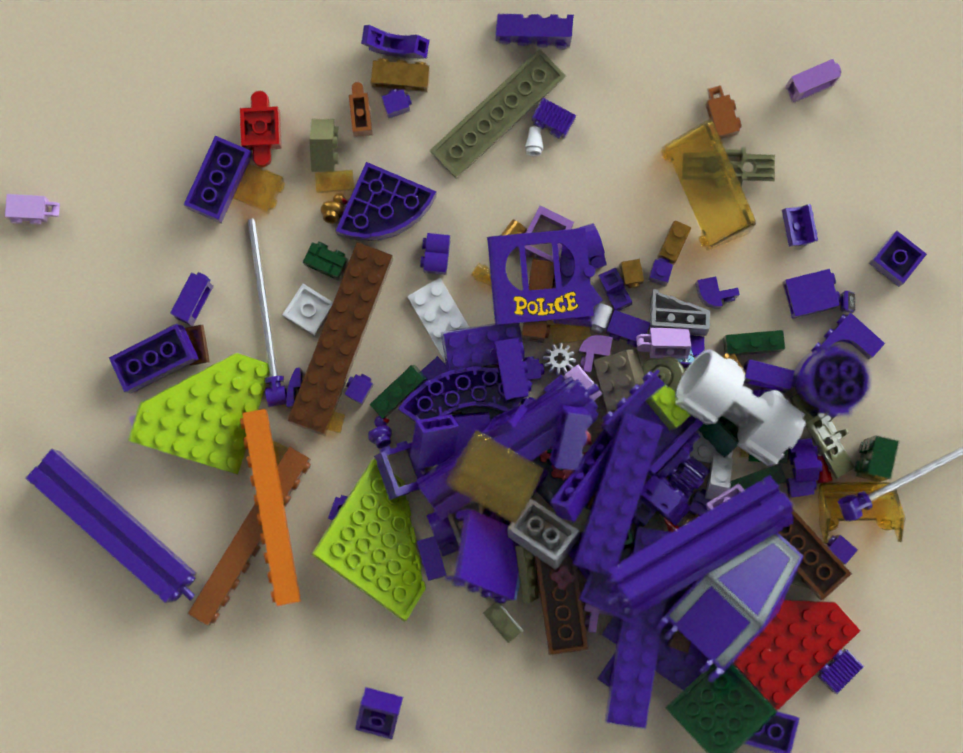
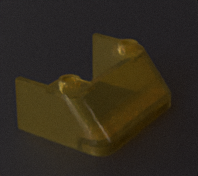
M827 482L820 484L818 507L819 526L823 542L828 543L829 531L837 529L839 521H845L838 504L841 498L848 495L857 496L862 491L869 495L890 484V482ZM896 489L872 501L871 509H861L863 515L854 521L876 520L877 525L881 529L894 530L897 541L902 542L905 514Z

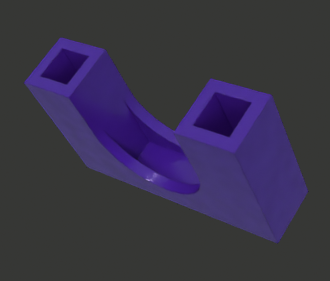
M849 313L847 316L843 314L836 321L838 326L834 330L830 328L823 336L826 339L821 344L818 342L811 351H819L821 346H831L837 342H847L858 349L866 358L871 359L885 343L858 318Z

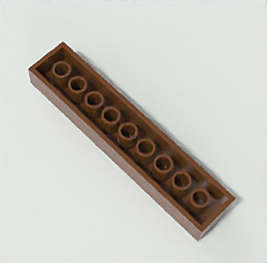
M356 242L289 415V423L326 436L391 267L393 255Z

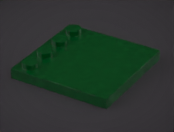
M713 663L706 672H703L665 708L707 753H735L778 712L732 664L710 682L708 680L709 676L719 668Z

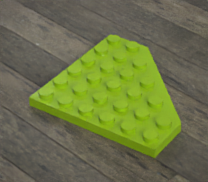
M234 353L224 360L205 368V370L186 378L173 387L158 393L156 396L139 403L128 441L238 475L246 451L243 437H246V431L241 428L240 418H243L242 413L259 409L266 387L265 378L269 377L270 374L268 363Z
M372 459L311 555L402 621H407L426 589L425 581H423L421 574L420 556L417 554L415 544L417 542L415 531L411 524L409 501L406 495L389 499L377 461ZM394 474L398 487L404 486L405 481Z

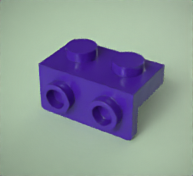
M811 204L782 210L789 247L809 245L818 241Z

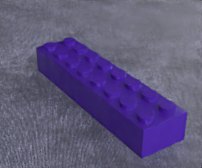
M626 413L622 414L572 562L573 564L609 576L608 570L617 566L663 426Z

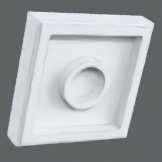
M302 284L282 316L315 336L328 317L333 302L305 284Z

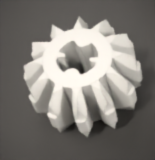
M559 343L558 349L555 344H552L553 352L550 349H546L545 352L550 356H543V360L549 361L544 364V367L552 366L549 373L556 369L557 376L560 375L561 369L565 375L567 373L565 367L571 370L573 366L569 363L576 362V359L569 358L575 354L574 351L567 353L570 346L567 345L565 349H562V343ZM558 355H562L561 358H564L565 360L562 361L561 364H558L557 360H554V358H557Z

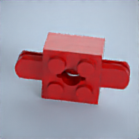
M255 91L251 95V108H240L241 146L252 150L253 161L257 166L267 167L271 163V149H282L280 110L278 106L269 107V98L265 92Z

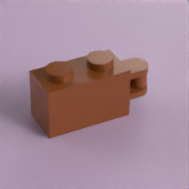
M355 82L352 85V94L349 95L353 136L373 135L368 93H364L363 85L360 82Z
M721 85L708 88L709 100L706 103V109L715 140L738 135L742 126L740 118H736L735 115L736 104L734 99L731 100L730 94L724 96ZM719 94V97L714 98L713 95Z

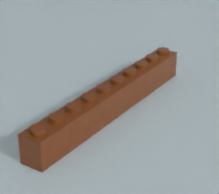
M290 446L277 466L284 507L287 506L291 499L289 496L293 489L296 491L301 483L299 478L302 473L306 474L311 467V463H309L311 459ZM255 504L188 612L189 615L207 626L211 625V623H216L220 616L218 611L229 602L231 597L228 595L232 589L235 591L241 581L239 577L242 572L245 574L251 565L249 560L252 556L256 557L261 549L259 546L261 542L260 533H263L262 525L258 524L257 514H260L259 506H255Z

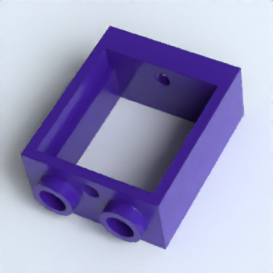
M191 272L170 312L172 316L190 326L194 325L214 287L210 283L211 280L208 276L200 272L197 274Z
M751 359L743 365V370L746 373L743 383L766 389H776V391L782 393L787 392L795 385V370Z
M407 440L397 443V447L393 449L390 446L384 447L379 450V454L374 456L390 500L420 490L417 481L398 487L387 457L407 450L410 458L412 442L408 443ZM410 458L416 478L419 479L425 476V468L417 469Z

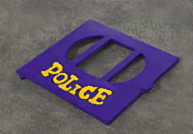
M585 228L487 237L495 325L503 326V324L594 316L590 277L595 275L596 270L593 266L589 265ZM551 243L556 288L530 291L525 246ZM559 243L571 252L575 262L574 275L564 287L561 284ZM516 247L519 248L523 290L513 286L506 274L507 258Z

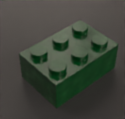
M877 435L864 439V442H861L859 446L860 460H857L854 471L857 472L856 477L876 482L890 480L899 441Z

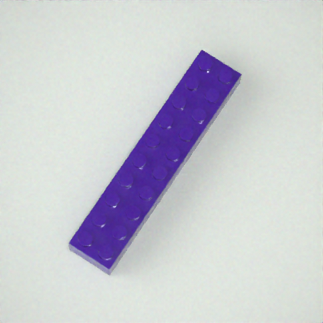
M635 527L631 556L672 532ZM666 599L645 611H641L637 615L634 624L620 619L605 721L607 723L646 729L661 631L657 632L655 629L663 619Z

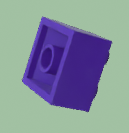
M365 687L355 730L393 739L403 697Z

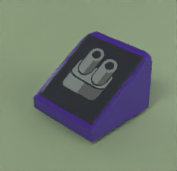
M850 291L842 292L840 294L841 312H855V294Z

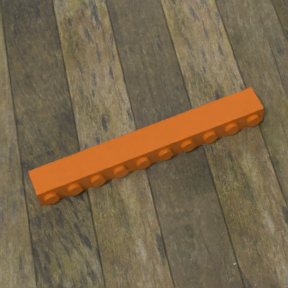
M261 409L242 413L243 418H240L242 430L245 429L246 437H243L245 449L249 448L250 456H247L248 467H252L253 471L250 480L252 487L256 488L254 502L255 506H259L260 514H257L258 524L262 525L263 533H260L262 545L266 544L267 552H264L265 563L269 564L270 567L267 576L269 583L273 584L274 590L271 591V599L273 603L276 602V606L301 602L268 411Z

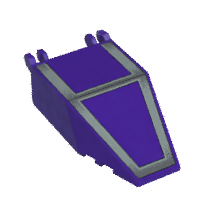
M779 533L770 536L701 577L664 616L655 630L657 632L661 631L665 624L670 621L674 627L665 634L664 638L668 640L677 629L710 659L700 669L701 673L706 672L712 663L719 667L709 676L708 680L712 682L726 670L778 614L803 559V555Z

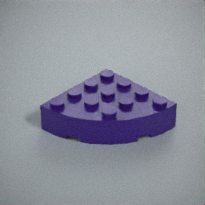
M366 162L337 226L336 234L351 240L360 241L382 240L396 236L408 230L426 214L437 197V192Z

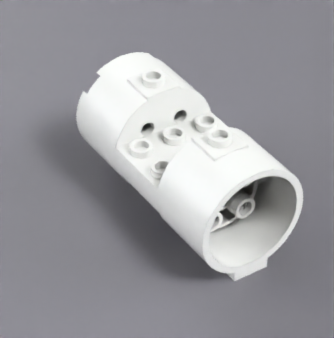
M711 349L703 351L684 372L676 390V397L678 399L675 404L705 424L715 423L719 416H724L739 426L738 439L740 441L737 444L739 447L767 466L776 465L784 457L783 452L789 447L792 449L802 434L806 422L803 420L805 414L788 403L789 401L779 391L773 390L765 392L759 398L752 395L751 390L742 387L744 372L742 368L737 366V362L732 359H724Z

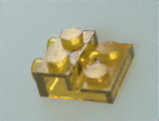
M249 164L233 198L269 214L270 210H274L278 200H276L278 193H282L285 187L284 178L266 169L263 170Z

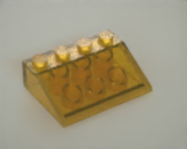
M476 430L447 477L446 482L449 487L516 524L527 507L543 468Z

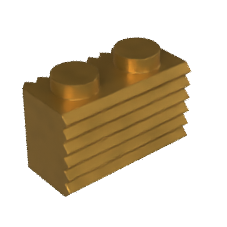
M673 221L657 255L658 259H667L670 261V264L674 265L691 227L681 222Z

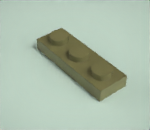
M517 545L516 553L523 603H531L539 598L534 554Z

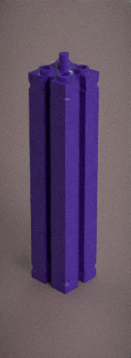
M570 376L563 383L558 384L527 405V411L514 429L483 442L481 437L430 470L425 476L417 479L420 490L428 502H430L439 518L444 520L449 514H453L551 448L554 444L562 406L585 408L591 415V419L597 417L596 409L598 406L590 396L600 390L599 387L594 384L586 389L579 379L574 380Z
M51 449L41 460L42 462L28 474L26 479L30 483L35 485L41 493L165 603L176 602L182 594L190 601L195 597V594L187 587L195 581L196 578L194 576L197 572L190 568L188 564L61 451Z
M771 476L764 478L762 482L752 485L619 563L618 566L609 569L610 578H608V582L611 585L609 589L612 595L605 598L606 603L611 605L620 599L623 611L625 613L629 612L632 618H634L641 611L649 609L781 531L783 527L791 525L793 523V515L791 514L793 512V504L784 493L780 492L779 486Z

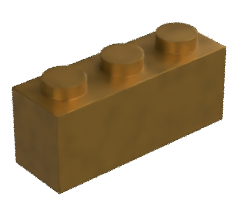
M378 58L373 60L371 86L428 92L430 66L426 65L425 62L411 64L405 60L389 62L388 59Z

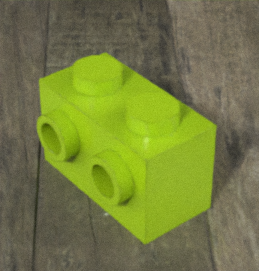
M664 385L645 401L666 427L672 430L684 422L690 414L675 404L677 401L676 393L672 388Z

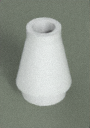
M530 127L525 145L526 154L529 156H540L544 150L541 128Z

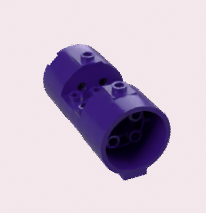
M840 346L819 347V351H814L801 359L794 372L796 377L794 386L799 397L807 404L813 406L815 413H825V415L829 416L851 415V409L864 399L870 386V375L865 363L854 353L840 350Z

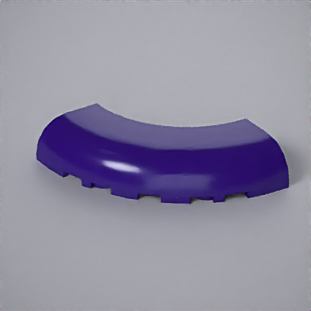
M466 367L457 371L445 372L428 380L413 391L398 410L416 422V420L451 415L467 408H489L504 413L519 406L523 398L505 401L498 368Z

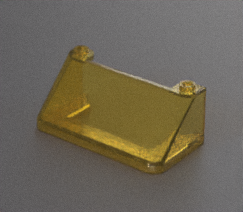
M711 120L705 121L662 147L663 150H661L663 159L672 163L701 229V236L699 237L701 246L706 247L708 251L749 234L756 225V221Z

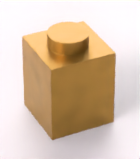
M640 258L620 263L624 287L629 286V289L640 287V284L644 282Z

